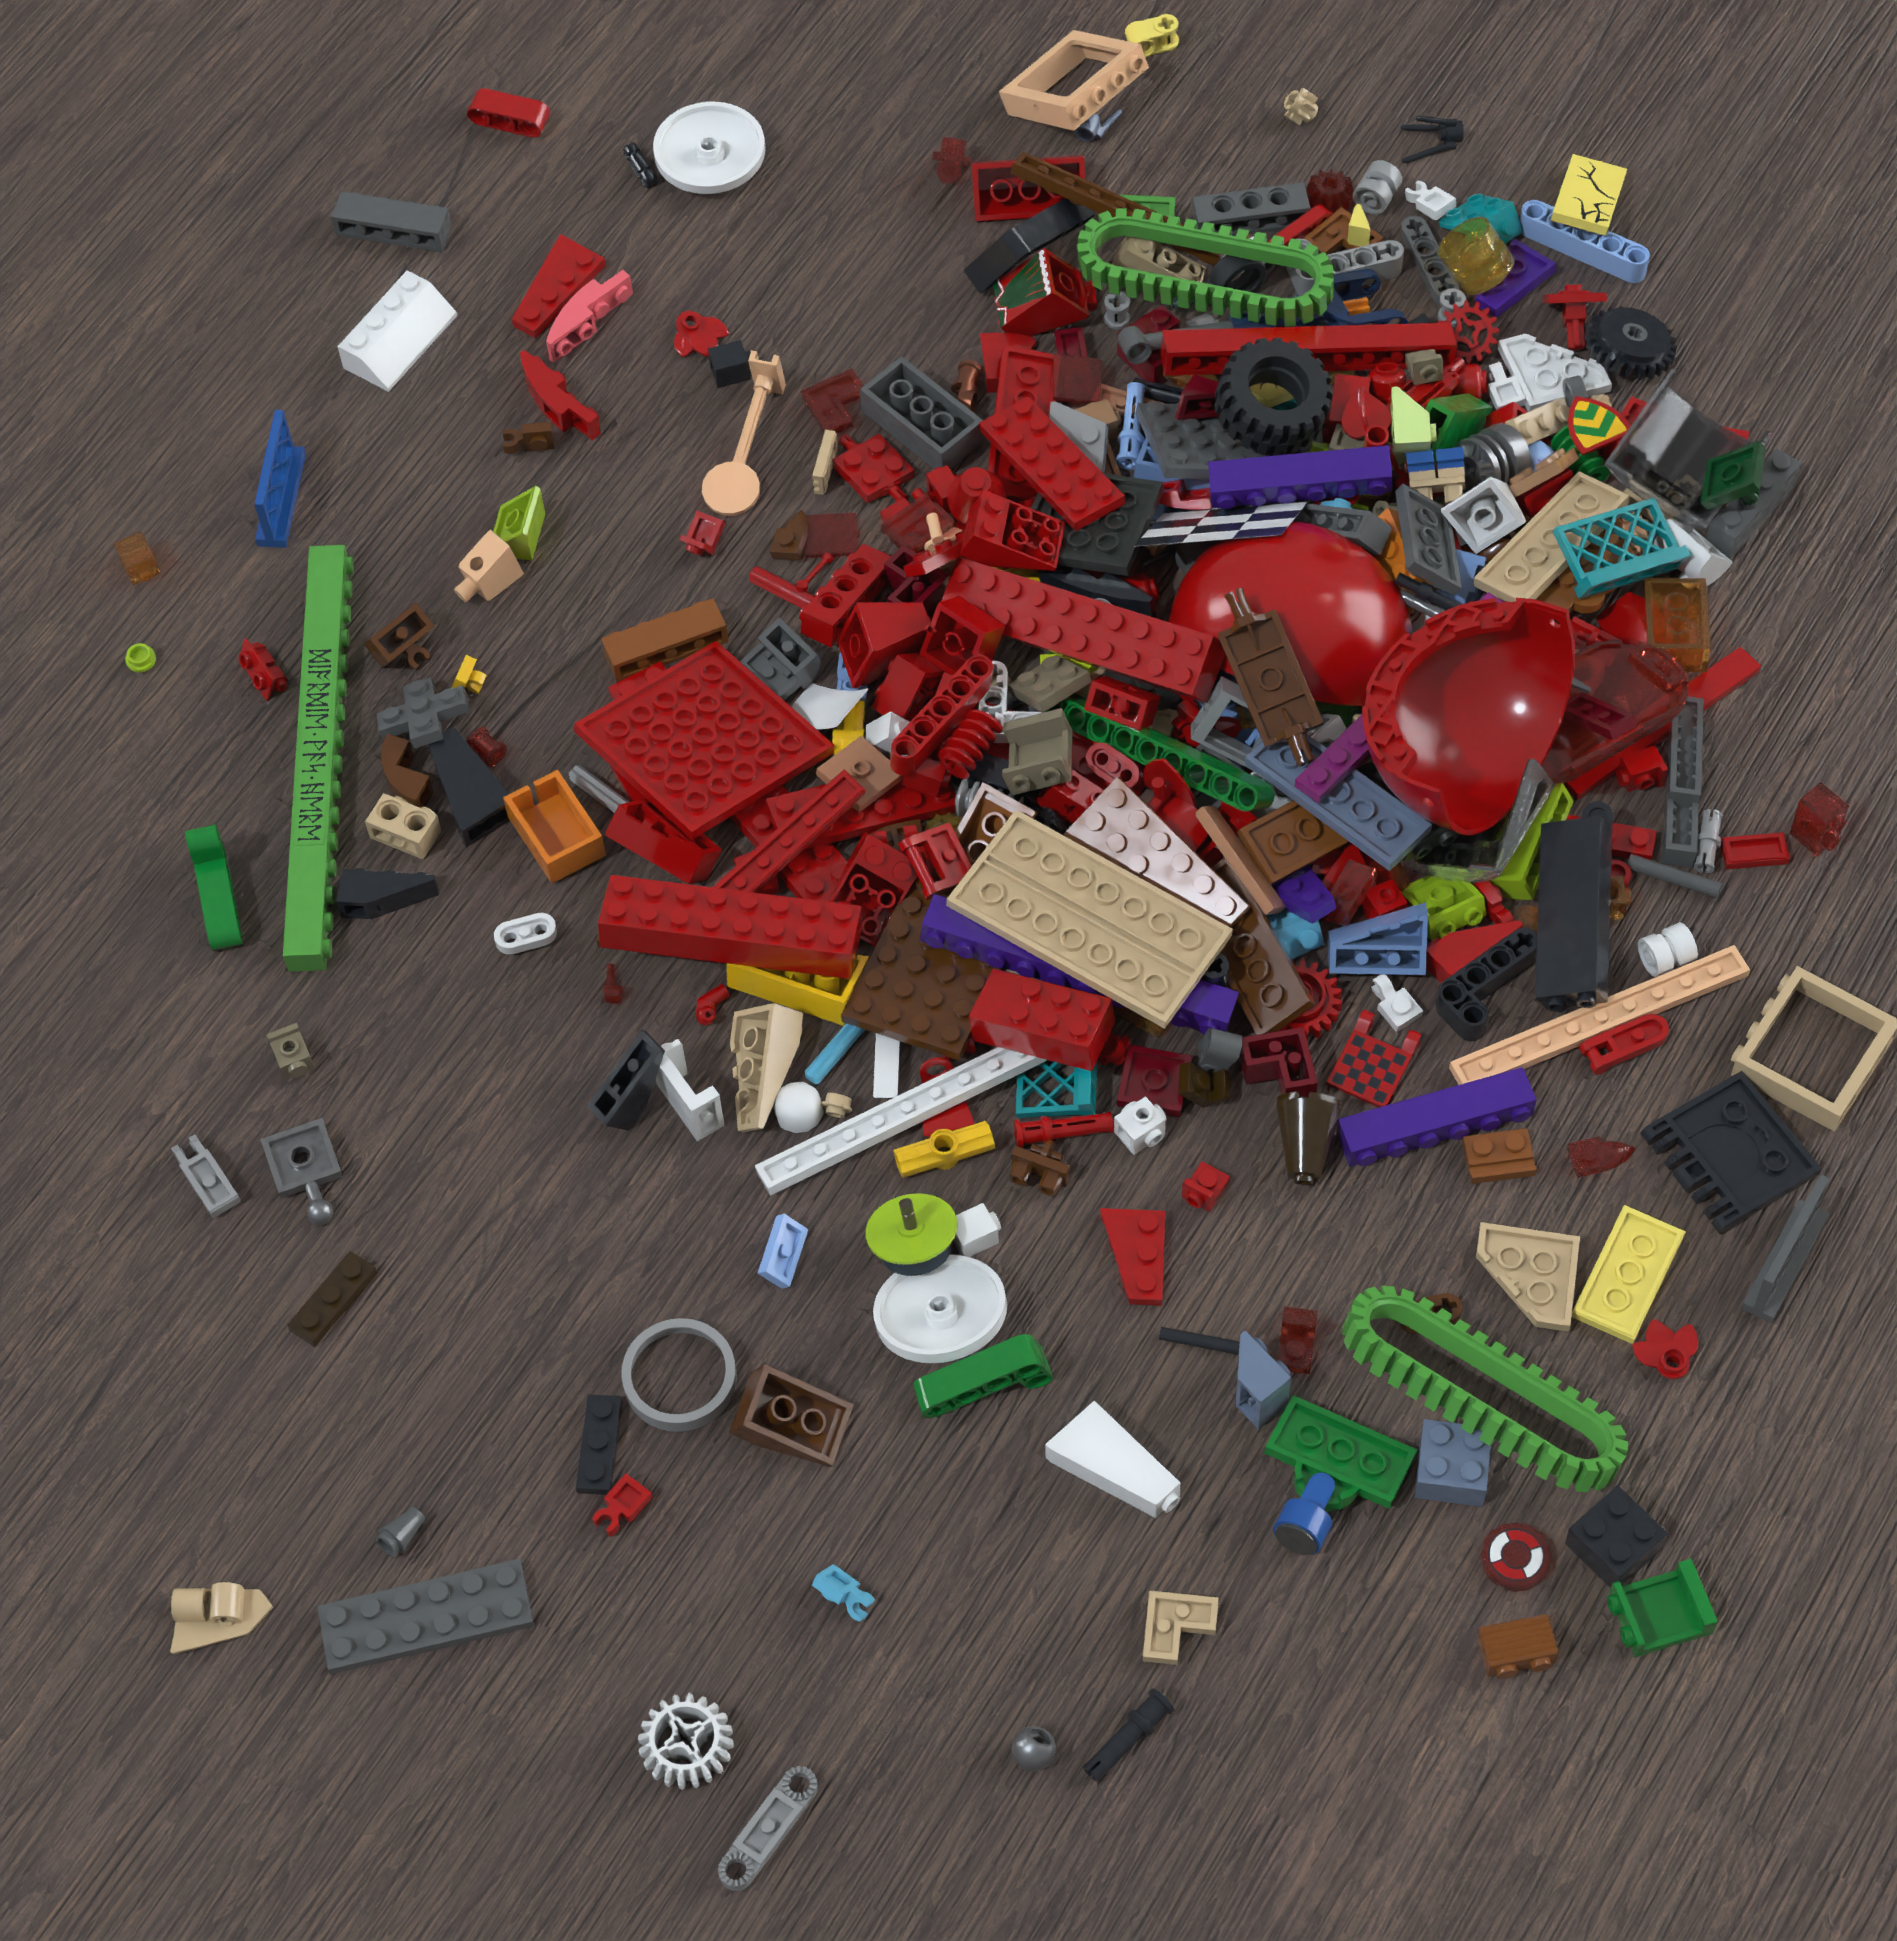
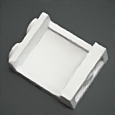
M679 1039L661 1045L665 1052L656 1076L657 1085L696 1141H699L725 1126L720 1096L713 1086L697 1095L692 1091L683 1078L688 1072L683 1045Z

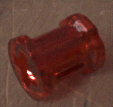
M479 727L469 736L467 743L473 751H476L484 758L488 766H494L505 756L507 752L506 744L497 742L489 735L490 732L486 727Z

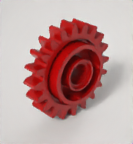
M1301 959L1299 966L1294 965L1315 1005L1279 1031L1304 1027L1308 1041L1309 1033H1312L1316 1038H1320L1321 1028L1330 1031L1332 1022L1338 1021V1011H1341L1342 1001L1340 1000L1342 990L1336 988L1337 978L1328 979L1329 969L1317 972V962H1314L1310 968H1307L1305 959Z

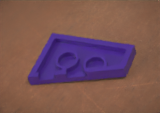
M1514 238L1510 243V249L1507 254L1502 255L1498 261V267L1495 272L1488 276L1476 294L1475 303L1480 302V308L1483 310L1488 307L1490 309L1489 314L1497 318L1556 272V263Z
M1309 865L1271 885L1285 904V910L1311 924L1336 909L1334 897Z

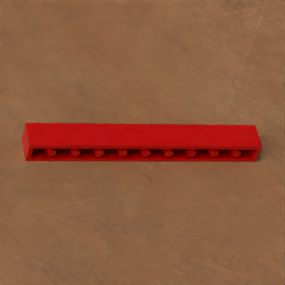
M1451 323L1163 330L1160 355L1165 376L1222 374L1230 356L1236 350H1240L1242 345L1248 342H1252L1254 345L1257 339L1267 338V341H1272L1273 338H1282V342L1289 343L1293 341L1298 343L1299 348L1303 350L1307 348L1313 352L1312 357L1314 359L1319 358L1325 365L1323 371L1373 370L1376 365L1383 362H1393L1402 369H1408L1405 363V354L1434 349L1436 355L1440 354L1442 356L1443 365L1450 364L1455 359L1457 342Z

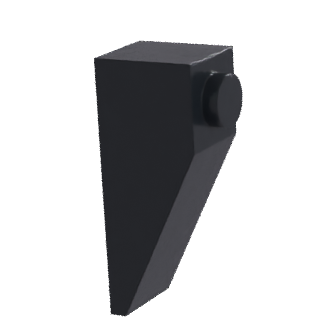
M641 1030L587 1105L606 1126L629 1131L647 1106L665 1052L647 1031Z

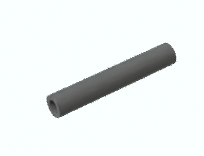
M1634 854L1630 855L1627 863L1632 871L1715 898L1718 897L1722 886L1720 882Z

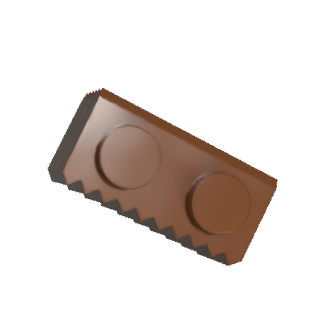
M1548 1614L1483 1626L1478 1629L1477 1640L1488 1677L1497 1675L1499 1679H1506L1518 1674V1671L1528 1668L1533 1672H1541L1551 1668L1552 1664L1556 1663L1558 1648Z

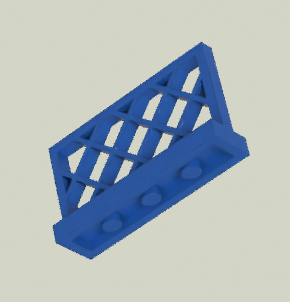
M275 410L254 503L259 518L255 540L257 546L287 547L306 457L305 448L294 446L284 410Z

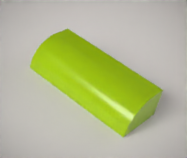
M1532 781L1520 800L1502 818L1488 851L1489 856L1484 861L1477 880L1485 876L1491 885H1496L1504 898L1533 900L1539 886L1541 824L1566 820L1574 802L1563 782Z

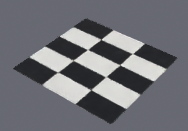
M1310 499L1295 500L1288 504L1275 502L1264 503L1261 506L1242 505L1234 506L1230 509L1189 510L1168 507L1134 546L1282 535Z

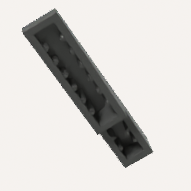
M1673 695L1671 699L1668 773L1666 777L1661 853L1662 864L1692 867L1697 855L1698 805L1701 797L1703 698Z

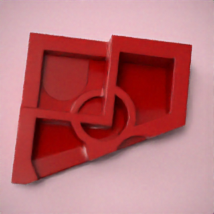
M1001 332L980 334L987 393L997 392L1003 345L1031 350L1035 348V337Z

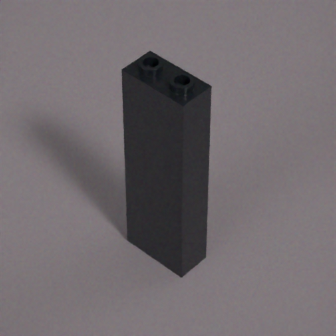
M1601 815L1541 824L1535 998L1550 1011L1559 1012L1565 1010L1566 1007L1574 1006L1592 1008L1596 1004L1608 1002L1612 827Z

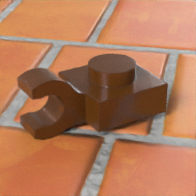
M551 422L522 424V430L506 429L502 431L504 441L512 440V442L503 443L504 453H516L523 446H525L526 451L555 449Z

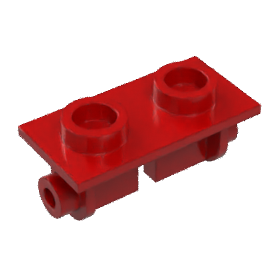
M245 638L239 653L240 666L249 674L255 688L261 692L266 701H269L272 691L283 692L287 689L288 679L278 665L274 666L275 660L264 644L259 642L250 644L248 639Z

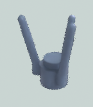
M1118 109L1101 127L1100 118L1094 113L1074 130V134L1085 142H1091L1095 137L1101 139L1107 128L1122 114V110Z

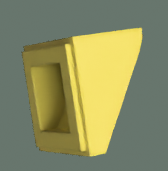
M1356 204L1349 222L1347 242L1350 245L1361 247L1369 245L1370 226L1362 206Z

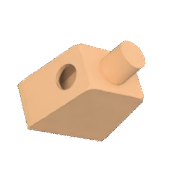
M489 530L459 563V569L465 579L454 591L464 602H467L476 593L486 601H490L524 573L510 546Z

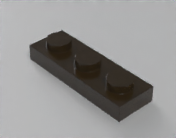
M349 1251L287 1324L289 1330L315 1347L376 1276V1267Z

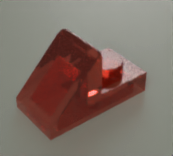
M1284 1306L1278 1360L1284 1363L1290 1372L1310 1374L1318 1312L1316 1310Z

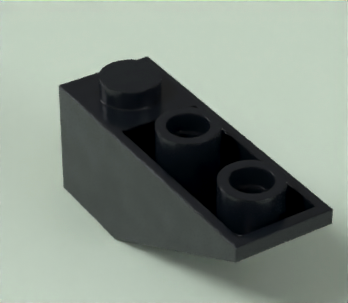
M362 868L354 870L343 869L336 902L341 917L374 919L438 896L439 888L435 875H429L424 872L408 874L398 873L393 870L377 872Z

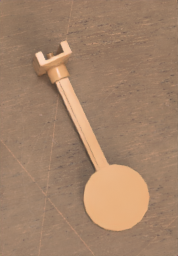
M751 350L748 362L755 392L732 462L716 465L707 473L703 480L702 495L706 505L713 512L723 516H736L745 513L755 505L760 495V482L757 474L745 464L767 394L772 392L783 395L786 386L778 355H773L772 362L759 360L757 351Z

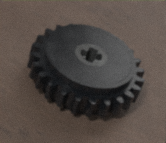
M1609 307L1607 312L1600 310L1599 315L1594 314L1592 320L1589 321L1584 340L1587 341L1585 347L1591 349L1589 355L1595 357L1596 363L1616 375L1629 379L1642 380V378L1647 377L1652 379L1654 374L1661 376L1663 371L1667 372L1672 365L1677 346L1674 345L1676 339L1670 337L1672 331L1667 330L1664 326L1665 324L1655 316L1635 308L1619 307L1613 309Z

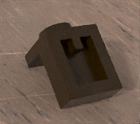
M1191 1062L1181 1064L1179 1070V1095L1203 1108L1226 1101L1229 1098V1072L1222 1069L1209 1073Z

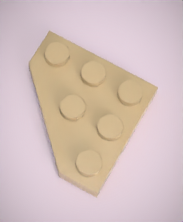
M1481 1222L1476 1258L1535 1327L1569 1332L1580 1236Z

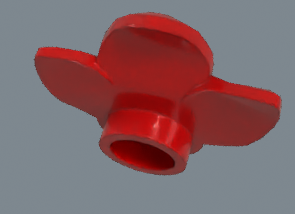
M685 311L676 320L678 332L674 338V347L682 358L688 356L693 350L709 358L708 348L718 346L717 339L727 337L729 331L725 324L715 317H702L695 311ZM686 321L694 322L695 325L689 326L686 324Z
M1651 1320L1646 1331V1341L1632 1344L1635 1357L1643 1365L1656 1368L1667 1379L1675 1380L1682 1378L1689 1370V1358L1698 1349L1696 1330L1691 1324H1688L1674 1334L1672 1330L1658 1320ZM1674 1361L1678 1367L1672 1368L1666 1362Z

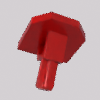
M1582 284L1565 285V291H1557V294H1542L1543 303H1562L1563 328L1567 330L1568 349L1573 351L1584 349L1586 302H1606L1607 293H1589V290H1582Z

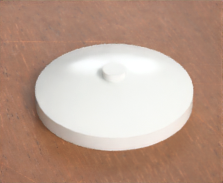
M701 102L681 108L665 119L655 134L653 151L659 172L672 185L692 193L714 194L734 189L754 176L765 156V140L758 121L744 109L723 102Z
M949 1255L940 1267L929 1273L917 1276H905L894 1273L889 1277L876 1296L873 1317L880 1339L893 1353L915 1362L942 1363L966 1357L990 1342L998 1333L1005 1320L1007 1299L1002 1281L993 1269L974 1258Z

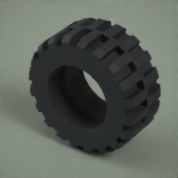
M1267 338L1257 339L1254 345L1252 342H1248L1242 345L1240 350H1236L1225 364L1214 397L1216 399L1214 405L1217 415H1220L1219 422L1222 428L1229 429L1228 435L1234 441L1236 439L1241 441V446L1248 450L1250 447L1257 449L1256 453L1266 455V452H1272L1273 456L1283 455L1284 451L1291 454L1299 451L1300 447L1308 446L1313 438L1319 434L1332 404L1333 387L1330 385L1331 378L1328 371H1323L1325 365L1319 358L1314 359L1312 357L1313 352L1305 348L1303 350L1298 347V343L1293 341L1289 343L1282 342V338H1273L1272 341H1267ZM1259 383H1270L1280 386L1293 396L1298 407L1290 410L1268 408L1253 396L1249 387Z

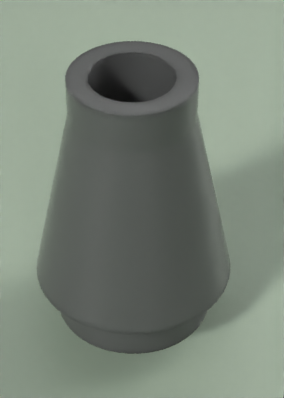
M411 1506L406 1512L379 1529V1534L375 1538L378 1546L392 1557H395L398 1553H404L420 1526L425 1522V1517L417 1508Z

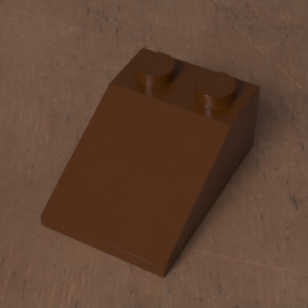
M764 1364L750 1373L729 1433L759 1447L831 1467L835 1461L854 1404Z

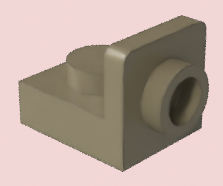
M1434 349L1405 354V363L1414 385L1443 380V359L1440 354L1436 355Z

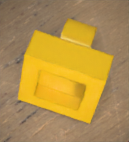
M468 655L465 656L452 688L463 685L464 689L466 686L468 690L479 694L487 675L473 670L477 659Z

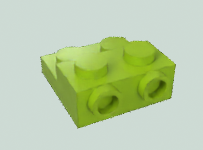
M1452 864L1399 888L1407 901V908L1426 902L1428 911L1427 936L1431 940L1439 937L1443 938L1450 932H1455L1456 929L1467 924L1470 926L1477 925L1486 916L1484 896Z

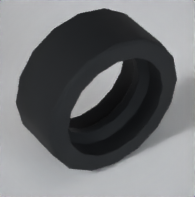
M1225 255L1213 268L1209 281L1212 285L1255 293L1264 282L1267 271L1263 262ZM1244 271L1238 278L1233 280L1239 273Z

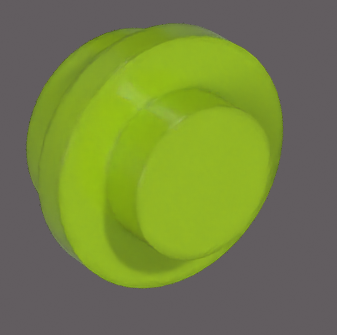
M138 643L128 649L125 661L130 670L145 672L154 666L156 655L152 648Z

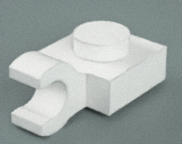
M1500 362L1489 365L1491 373L1488 376L1491 383L1488 384L1487 391L1495 409L1498 410L1513 401L1519 406H1524L1526 398L1516 376L1507 378Z
M1380 974L1373 979L1375 985L1371 989L1382 1001L1378 1003L1377 1010L1396 1033L1422 1017L1423 1010L1405 988L1396 992L1390 979L1385 974Z

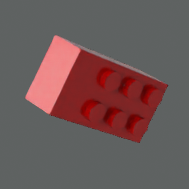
M992 969L968 1016L973 1041L1088 1071L1093 1070L1115 1025L1112 998L997 969Z

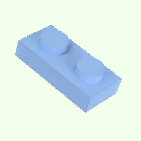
M786 1214L776 1216L758 1274L781 1289L790 1287L808 1229Z

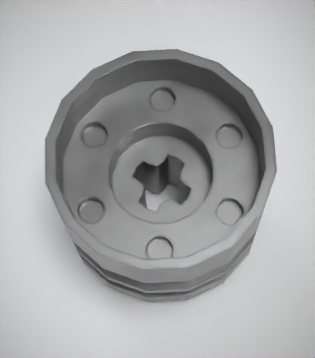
M1505 423L1494 424L1478 434L1459 441L1453 447H1463L1466 490L1463 491L1468 492L1490 477L1510 485L1509 479L1531 466L1530 452L1526 441L1514 427Z

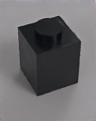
M741 340L708 348L710 368L717 388L751 380L748 362L750 350H744Z

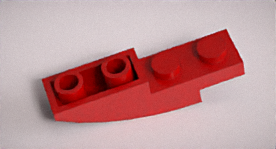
M525 350L521 351L520 358L527 387L542 413L564 433L573 426L592 441L601 434L599 416L591 407L586 408L578 402L573 394L567 392L566 380L559 371L551 370L538 356H532Z

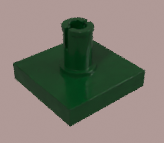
M1760 440L1707 460L1701 504L1706 510L1739 498L1745 506H1751L1758 501L1766 451L1765 446Z

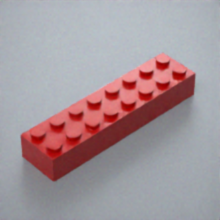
M617 875L610 876L598 920L601 948L851 979L862 931L861 906Z

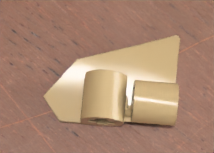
M215 1583L212 1585V1589H174L171 1599V1612L175 1621V1628L170 1652L177 1654L249 1635L272 1610L273 1606L260 1589H244L243 1586L236 1583Z

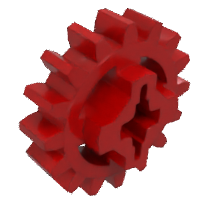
M1468 300L1464 301L1463 308H1459L1455 303L1453 304L1454 312L1450 313L1445 310L1443 314L1447 318L1446 321H1438V323H1452L1456 319L1457 327L1454 335L1457 345L1468 346L1471 351L1463 352L1456 349V357L1466 358L1467 364H1471L1474 357L1479 362H1482L1481 354L1485 352L1491 355L1492 351L1489 345L1498 344V341L1492 337L1494 334L1500 333L1499 328L1492 327L1497 319L1496 317H1487L1490 312L1488 307L1480 311V302H1476L1473 308L1469 307ZM1465 314L1477 315L1481 320H1469ZM1462 321H1464L1469 329L1475 328V331L1472 332L1474 344H1471L1466 336L1460 337L1463 334ZM1487 330L1486 340L1480 347L1478 343L1480 334Z

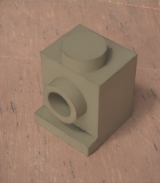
M297 1023L266 1034L284 1080L291 1077H300L307 1071L314 1069Z

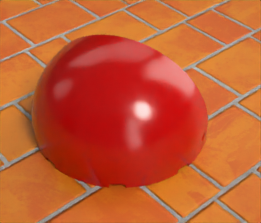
M1294 521L1291 522L1282 535L1224 539L1211 545L1197 558L1183 578L1168 620L1169 623L1218 638L1217 633L1229 629L1234 625L1233 622L1235 621L1225 595L1232 591L1236 601L1239 602L1235 589L1243 588L1252 612H1256L1259 615L1274 609L1276 610L1313 699L1320 702L1352 706H1365L1367 695L1365 690L1378 663L1407 632L1410 635L1412 634L1409 612L1398 586L1385 568L1370 553L1355 542L1329 529ZM1225 654L1220 670L1234 675Z
M1517 597L1516 602H1497L1496 598L1469 602L1455 606L1425 620V626L1411 635L1407 632L1383 656L1373 671L1365 690L1367 695L1365 706L1362 707L1364 733L1372 760L1389 789L1408 808L1438 826L1462 835H1474L1495 825L1520 800L1536 777L1551 749L1562 722L1571 691L1575 666V639L1569 611L1566 608L1535 599Z

